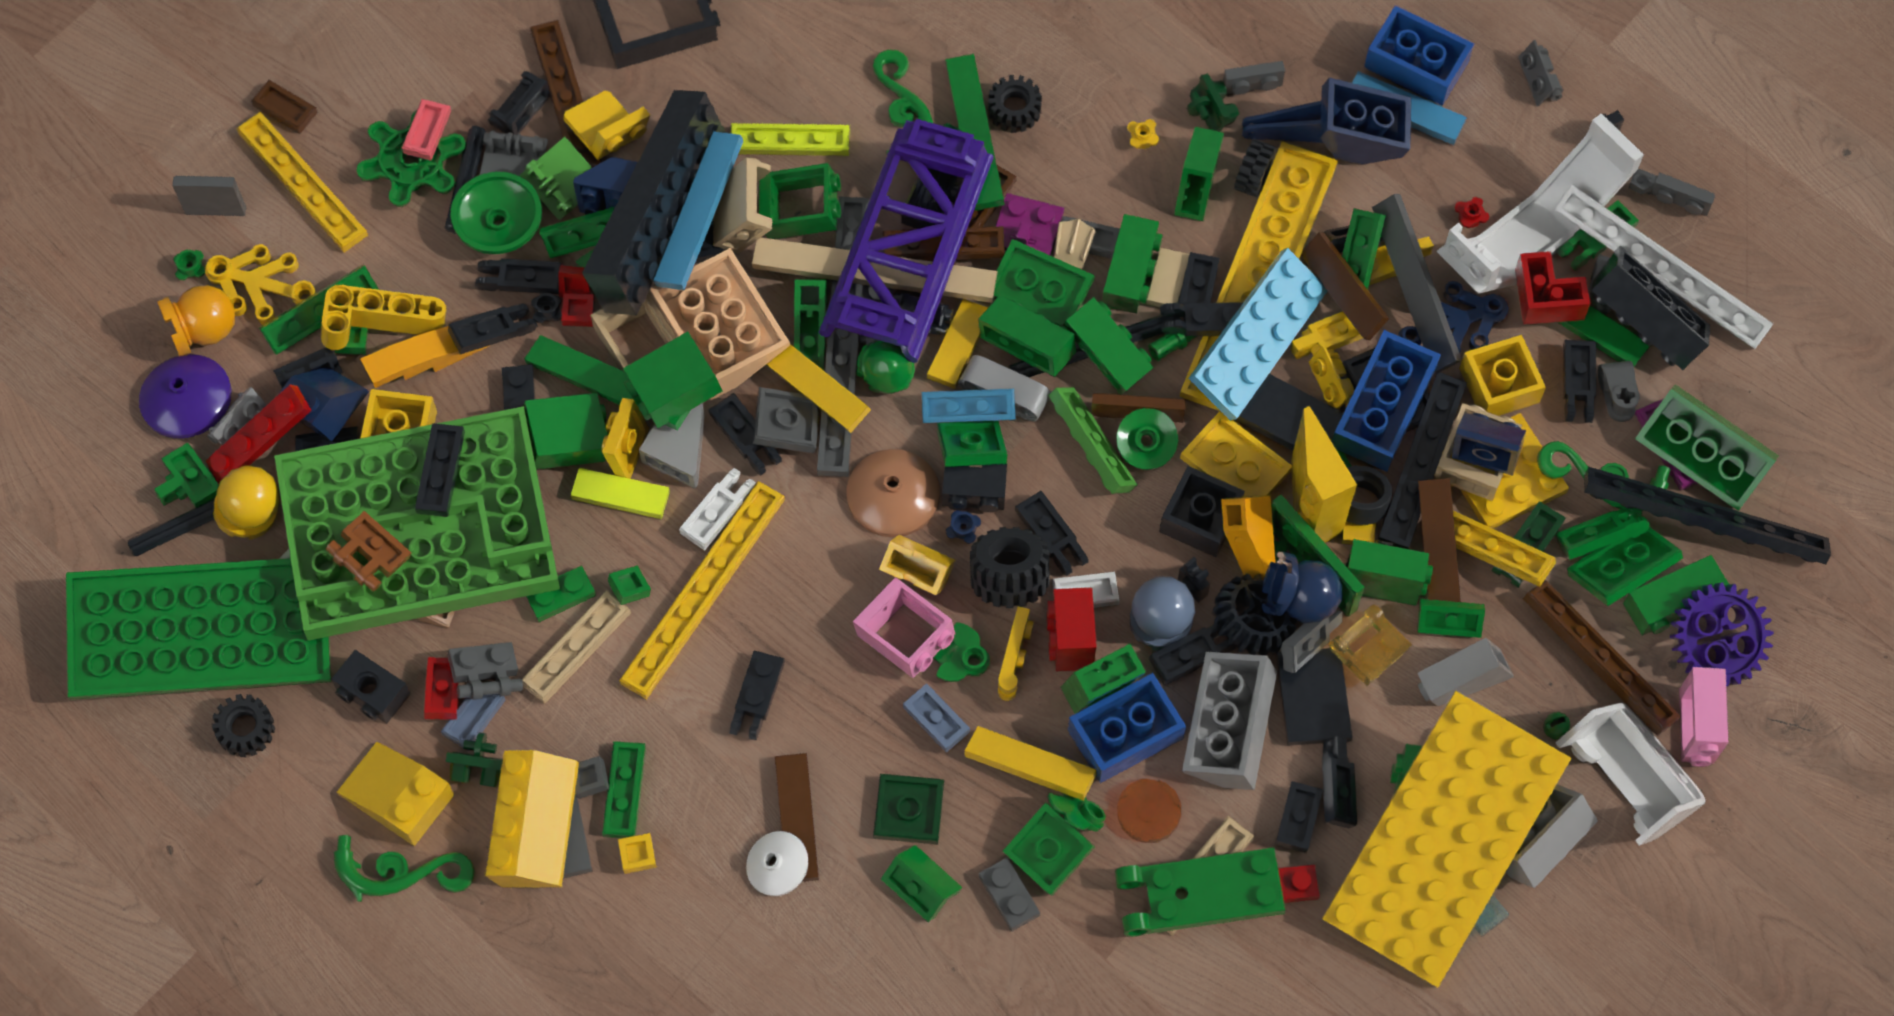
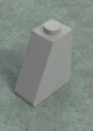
M703 403L691 409L678 431L666 425L657 428L654 424L639 449L641 463L695 489L699 483L705 414Z
M1484 638L1418 672L1421 680L1418 688L1426 701L1431 700L1437 706L1448 703L1454 691L1467 696L1513 678L1514 675L1501 649L1487 638Z

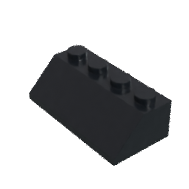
M1619 246L1593 280L1592 291L1594 298L1601 305L1606 306L1608 304L1616 311V317L1624 325L1633 326L1639 332L1638 335L1648 346L1654 345L1661 351L1662 358L1671 366L1677 365L1681 370H1684L1709 346L1710 324L1622 246Z

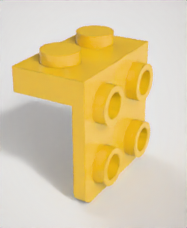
M603 91L567 110L563 119L596 159L599 160L617 151L629 142L642 137L647 131L646 126L651 115L644 106L629 114L611 92Z

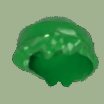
M880 340L864 345L857 360V376L863 378L864 382L869 385L870 391L877 393L894 394L908 389L915 372L914 363L906 359L901 346Z

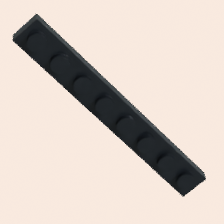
M1588 466L1584 475V493L1590 494L1596 499H1608L1618 502L1626 508H1638L1648 511L1656 517H1668L1678 520L1686 526L1705 528L1717 535H1728L1738 538L1747 544L1762 545L1777 553L1792 554L1811 563L1818 562L1826 565L1831 556L1829 538L1593 467Z

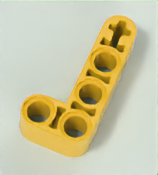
M335 285L327 290L325 296L321 342L331 350L344 348L349 341L351 326L420 335L445 327L446 305L441 299L432 296Z

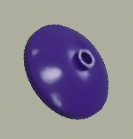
M196 354L176 356L158 365L145 379L139 394L140 411L146 423L163 436L170 438L194 437L208 431L210 427L215 426L225 415L232 397L231 383L224 369L216 361L208 357Z

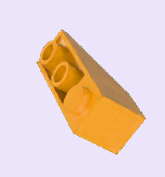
M1245 496L1221 499L1224 533L1243 575L1248 573L1253 578L1260 573L1264 581L1270 562H1275L1271 496Z

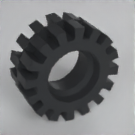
M1009 75V81L1002 77L999 79V84L995 82L992 85V90L989 92L988 99L989 117L993 119V124L998 126L1001 123V130L1006 131L1007 127H1011V133H1016V128L1020 127L1021 132L1026 131V125L1032 128L1035 121L1038 122L1041 113L1042 95L1041 92L1039 93L1038 85L1033 86V80L1030 78L1024 82V76L1019 75L1018 80H1014V75ZM1019 97L1025 100L1026 106L1021 110L1014 111L1007 109L1003 103L1008 98Z
M1253 139L1246 155H1244L1242 165H1240L1234 189L1257 198L1262 191L1273 164L1277 147Z
M238 694L235 701H232L230 697L225 699L227 705L224 707L220 704L217 707L219 714L214 713L213 720L215 723H212L214 735L225 751L228 750L234 756L238 753L240 757H246L247 752L251 756L257 755V748H260L262 751L267 747L264 743L266 741L271 743L273 739L271 733H275L274 719L267 706L258 697L255 700L249 694H247L246 698ZM242 715L252 716L256 724L250 734L237 736L232 732V724L235 719Z

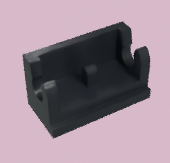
M524 71L521 74L523 78L520 80V84L498 110L492 109L489 112V124L506 134H520L550 98L546 80L540 79L528 71Z

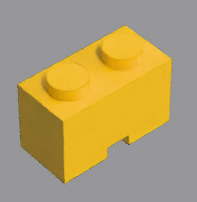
M898 535L890 541L879 570L898 579H905L914 583V586L937 595L945 588L956 560Z

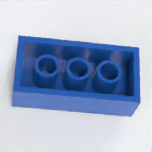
M1383 330L1334 432L1332 444L1335 449L1387 472L1436 370L1441 354Z

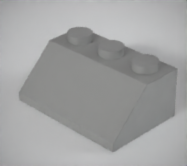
M1556 784L1505 873L1513 880L1535 888L1565 858L1567 853L1598 822L1583 794Z

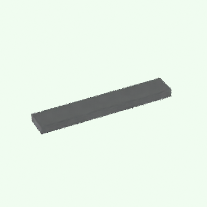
M1393 194L1373 206L1372 210L1374 213L1386 215L1381 233L1423 347L1441 354L1434 373L1442 372L1462 361L1401 194Z

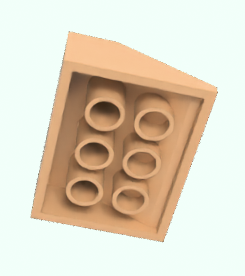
M731 248L694 266L685 290L657 286L650 288L651 298L676 337L689 332L714 372L723 392L710 398V400L741 385L790 346L789 340Z

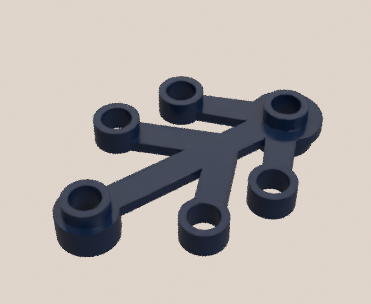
M1457 281L1448 282L1444 288L1443 295L1446 300L1450 302L1460 301L1473 307L1471 310L1463 311L1441 302L1450 329H1454L1452 334L1459 353H1461L1460 346L1470 323L1481 319L1478 332H1475L1470 338L1469 347L1473 350L1488 345V335L1493 324L1501 322L1508 314L1509 306L1507 301L1497 294H1488L1480 297L1464 291L1462 285ZM1455 289L1458 291V294H1451L1448 290ZM1489 305H1495L1499 309L1492 310ZM1406 326L1399 331L1398 336L1421 346V340L1416 327ZM1406 334H1411V335L1415 336L1416 338L1413 339V340H1410V339L1406 338L1405 335H1406ZM1474 340H1482L1484 345H1476Z

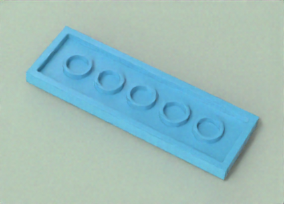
M1289 248L1280 251L1188 378L1230 421L1238 418L1327 293L1320 280Z

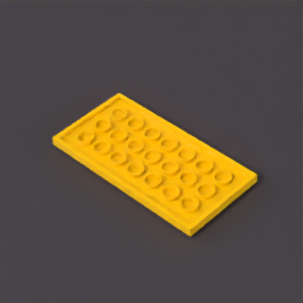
M1454 691L1322 919L1438 988L1572 758L1458 691Z

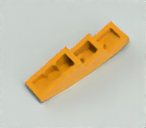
M448 326L390 345L360 360L374 388H377L400 376L407 380L430 368L437 372L489 346L460 355L448 332Z

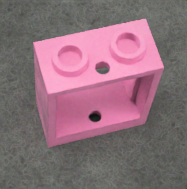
M896 577L853 621L858 637L912 678L920 671H925L931 665L933 657L941 649H946L952 643L955 635L951 618ZM903 604L936 628L910 658L876 634Z
M1693 667L1679 689L1681 762H1691L1693 766L1706 767L1715 763L1728 744L1726 669Z

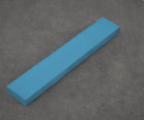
M713 131L653 280L657 287L685 290L743 144L741 135Z

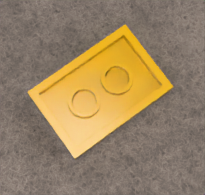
M1221 411L1214 416L1180 455V459L1192 468L1244 490V497L1270 495L1292 471L1293 467L1236 422L1230 421Z

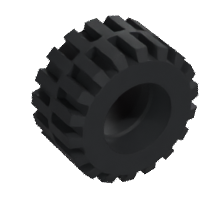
M1000 527L996 531L993 529L987 531V535H980L977 538V542H973L970 551V579L975 595L982 597V601L985 603H993L995 607L1006 606V608H1013V606L1018 605L1023 607L1027 606L1028 602H1036L1038 596H1043L1046 593V588L1049 587V550L1047 543L1042 541V537L1038 534L1033 535L1032 531L1028 529L1020 530V527H1013L1012 529Z

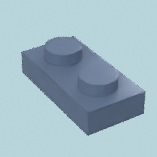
M927 683L903 703V708L946 753L970 733L969 726Z

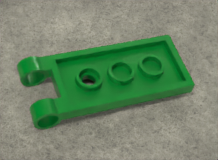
M1274 847L1143 867L1129 865L1115 870L1118 889L1128 890L1147 886L1151 914L1132 913L1122 917L1124 935L1128 937L1285 914ZM1178 889H1185L1188 892V896L1185 899H1178L1175 896V892Z

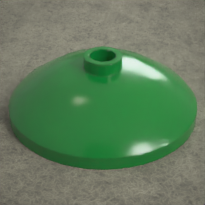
M489 172L474 177L460 188L451 206V221L459 239L469 248L485 254H504L522 247L535 235L542 219V206L534 187L524 178L508 172ZM499 220L504 221L501 225H495V222Z

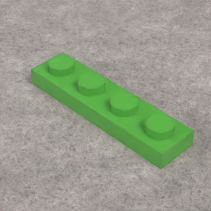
M1055 388L1048 395L1054 404V409L1070 428L1071 436L1081 445L1086 453V459L1101 476L1105 488L1112 494L1131 492L1137 486V483L1075 388Z

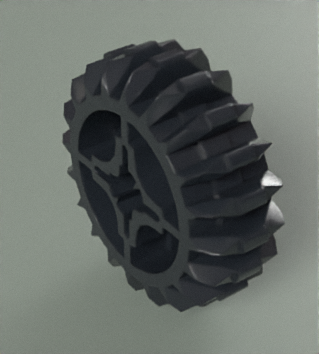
M1248 573L1241 578L1236 576L1230 582L1224 584L1215 597V606L1213 607L1212 614L1216 616L1213 625L1222 627L1219 631V636H1227L1229 638L1227 646L1234 643L1238 646V653L1247 649L1249 655H1256L1258 652L1259 655L1266 656L1269 652L1274 654L1281 649L1285 639L1295 632L1297 620L1290 617L1287 611L1281 616L1264 613L1262 604L1267 603L1268 594L1262 592L1264 581L1260 573L1253 578Z

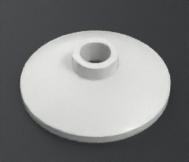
M776 831L766 834L753 845L749 852L746 863L749 881L755 889L765 895H785L793 891L805 877L808 868V854L801 840L791 833ZM776 856L775 864L769 866L771 858Z

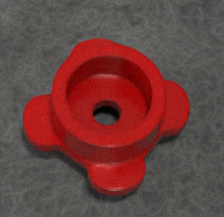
M1473 197L1471 201H1459L1456 203L1455 211L1459 213L1458 218L1463 227L1475 228L1481 223L1488 222L1489 213L1485 212L1481 198Z

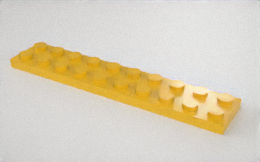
M1283 141L1281 142L1216 303L1244 302L1281 250L1289 248L1300 260L1334 175L1338 160ZM1203 336L1179 397L1220 411L1188 379L1219 337Z

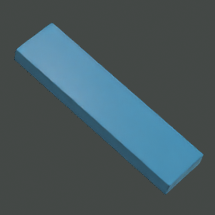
M1358 71L1352 82L1411 97V127L1451 145L1455 144L1467 117Z

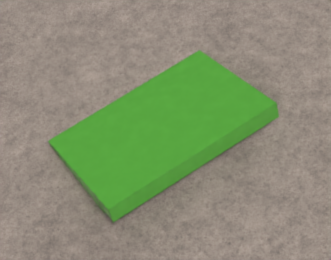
M524 406L437 423L464 426L465 430L448 517L417 514L415 510L432 425L274 456L296 595L300 606L303 631L308 641L560 589ZM363 511L369 514L411 552L410 558L389 578L379 570L373 574L382 582L374 592L365 584L361 586L354 580L355 576L344 566L339 567L333 561L334 557L325 550L333 540L341 547L348 543L341 537L342 530ZM358 551L352 555L363 566L369 562Z

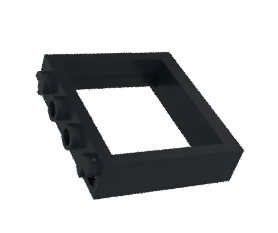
M593 0L617 69L718 40L716 27L721 26L717 11L711 12L709 4H712V0H696L703 18L702 21L627 43L622 42L608 0Z

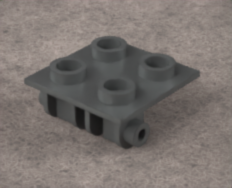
M492 130L489 133H485L483 142L486 145L480 175L489 172H508L519 176L526 170L525 167L532 160L537 161L545 154L548 139L539 138V136H522V134L496 133Z

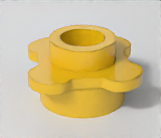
M1147 119L1145 122L1140 123L1130 122L1127 125V130L1131 133L1130 145L1139 149H1147L1150 146L1157 145L1159 137L1155 134L1156 122L1152 119Z

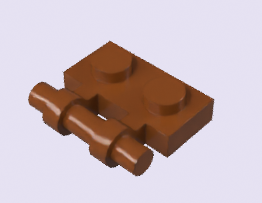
M365 511L342 530L341 537L348 542L344 547H341L333 540L325 549L334 557L333 561L339 567L344 566L355 576L354 580L361 586L365 584L372 592L376 591L382 583L373 575L379 570L389 578L411 556V552ZM358 551L369 562L365 566L360 564L352 556L355 552Z

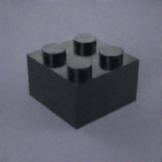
M1187 466L1161 517L1159 532L1213 557H1217L1226 539L1223 529L1221 499L1244 497L1245 491Z

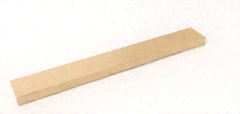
M759 238L755 246L752 268L839 281L850 250ZM903 258L927 266L928 264L932 265L933 263L930 261ZM869 262L887 288L922 292L927 278ZM954 265L942 296L992 303L997 271ZM858 268L852 283L870 285Z

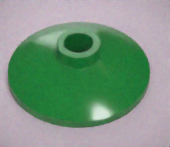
M1142 408L1131 412L1122 420L1117 430L1116 444L1120 455L1128 464L1138 469L1152 470L1162 467L1172 459L1178 446V432L1174 422L1165 413L1156 409ZM1143 436L1151 437L1152 444L1150 446H1144L1141 443Z

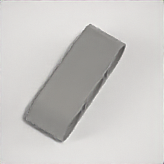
M978 355L972 356L958 381L959 386L963 390L1014 388L1015 415L1032 422L1038 420L1049 400L1048 395L1051 393L1043 384Z

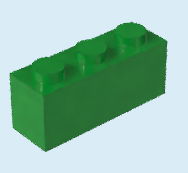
M1124 214L1103 290L1102 301L1109 308L1137 314L1140 303L1146 304L1149 286L1145 285L1146 278L1153 277L1156 260L1152 259L1153 251H1160L1163 234L1158 233L1159 221Z
M1001 295L978 318L981 339L1053 377L1076 354L1075 334L1067 327L1059 326L1047 320L1043 315L1034 313L1022 307L1018 302L1010 301Z
M1093 297L1071 315L1062 326L1067 327L1075 334V342L1118 393L1122 395L1154 368L1150 364L1152 359L1143 348L1137 349L1130 340L1132 338L1130 332L1122 324L1117 325L1110 317L1112 312L1108 306L1101 300L1097 302Z
M1709 555L1628 593L1623 605L1642 636L1650 632L1658 634L1669 628L1671 622L1681 619L1674 611L1675 609H1686L1681 600L1684 598L1693 600L1691 591L1700 590L1702 592V586L1711 585L1714 589L1715 583H1724L1726 588L1729 582L1713 556Z

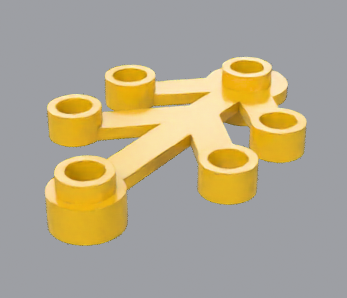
M263 244L255 245L252 250L232 259L223 255L213 256L205 266L207 279L213 284L221 285L224 293L231 299L233 304H242L239 308L235 309V316L243 315L247 311V304L243 297L238 296L232 281L245 285L256 308L255 316L258 322L263 325L274 319L275 313L273 308L266 303L260 289L291 298L296 305L305 300L300 299L302 295L309 294L311 296L316 293L313 284L306 280L290 285L267 278L281 271L293 273L298 269L299 263L293 253H284L279 259L268 263L271 259V254L268 247ZM259 252H265L263 257H256ZM288 260L293 261V263L289 266L284 265V263ZM253 262L263 265L249 272L240 270V268ZM226 269L223 273L216 274L218 270ZM265 311L270 312L267 317L260 316Z

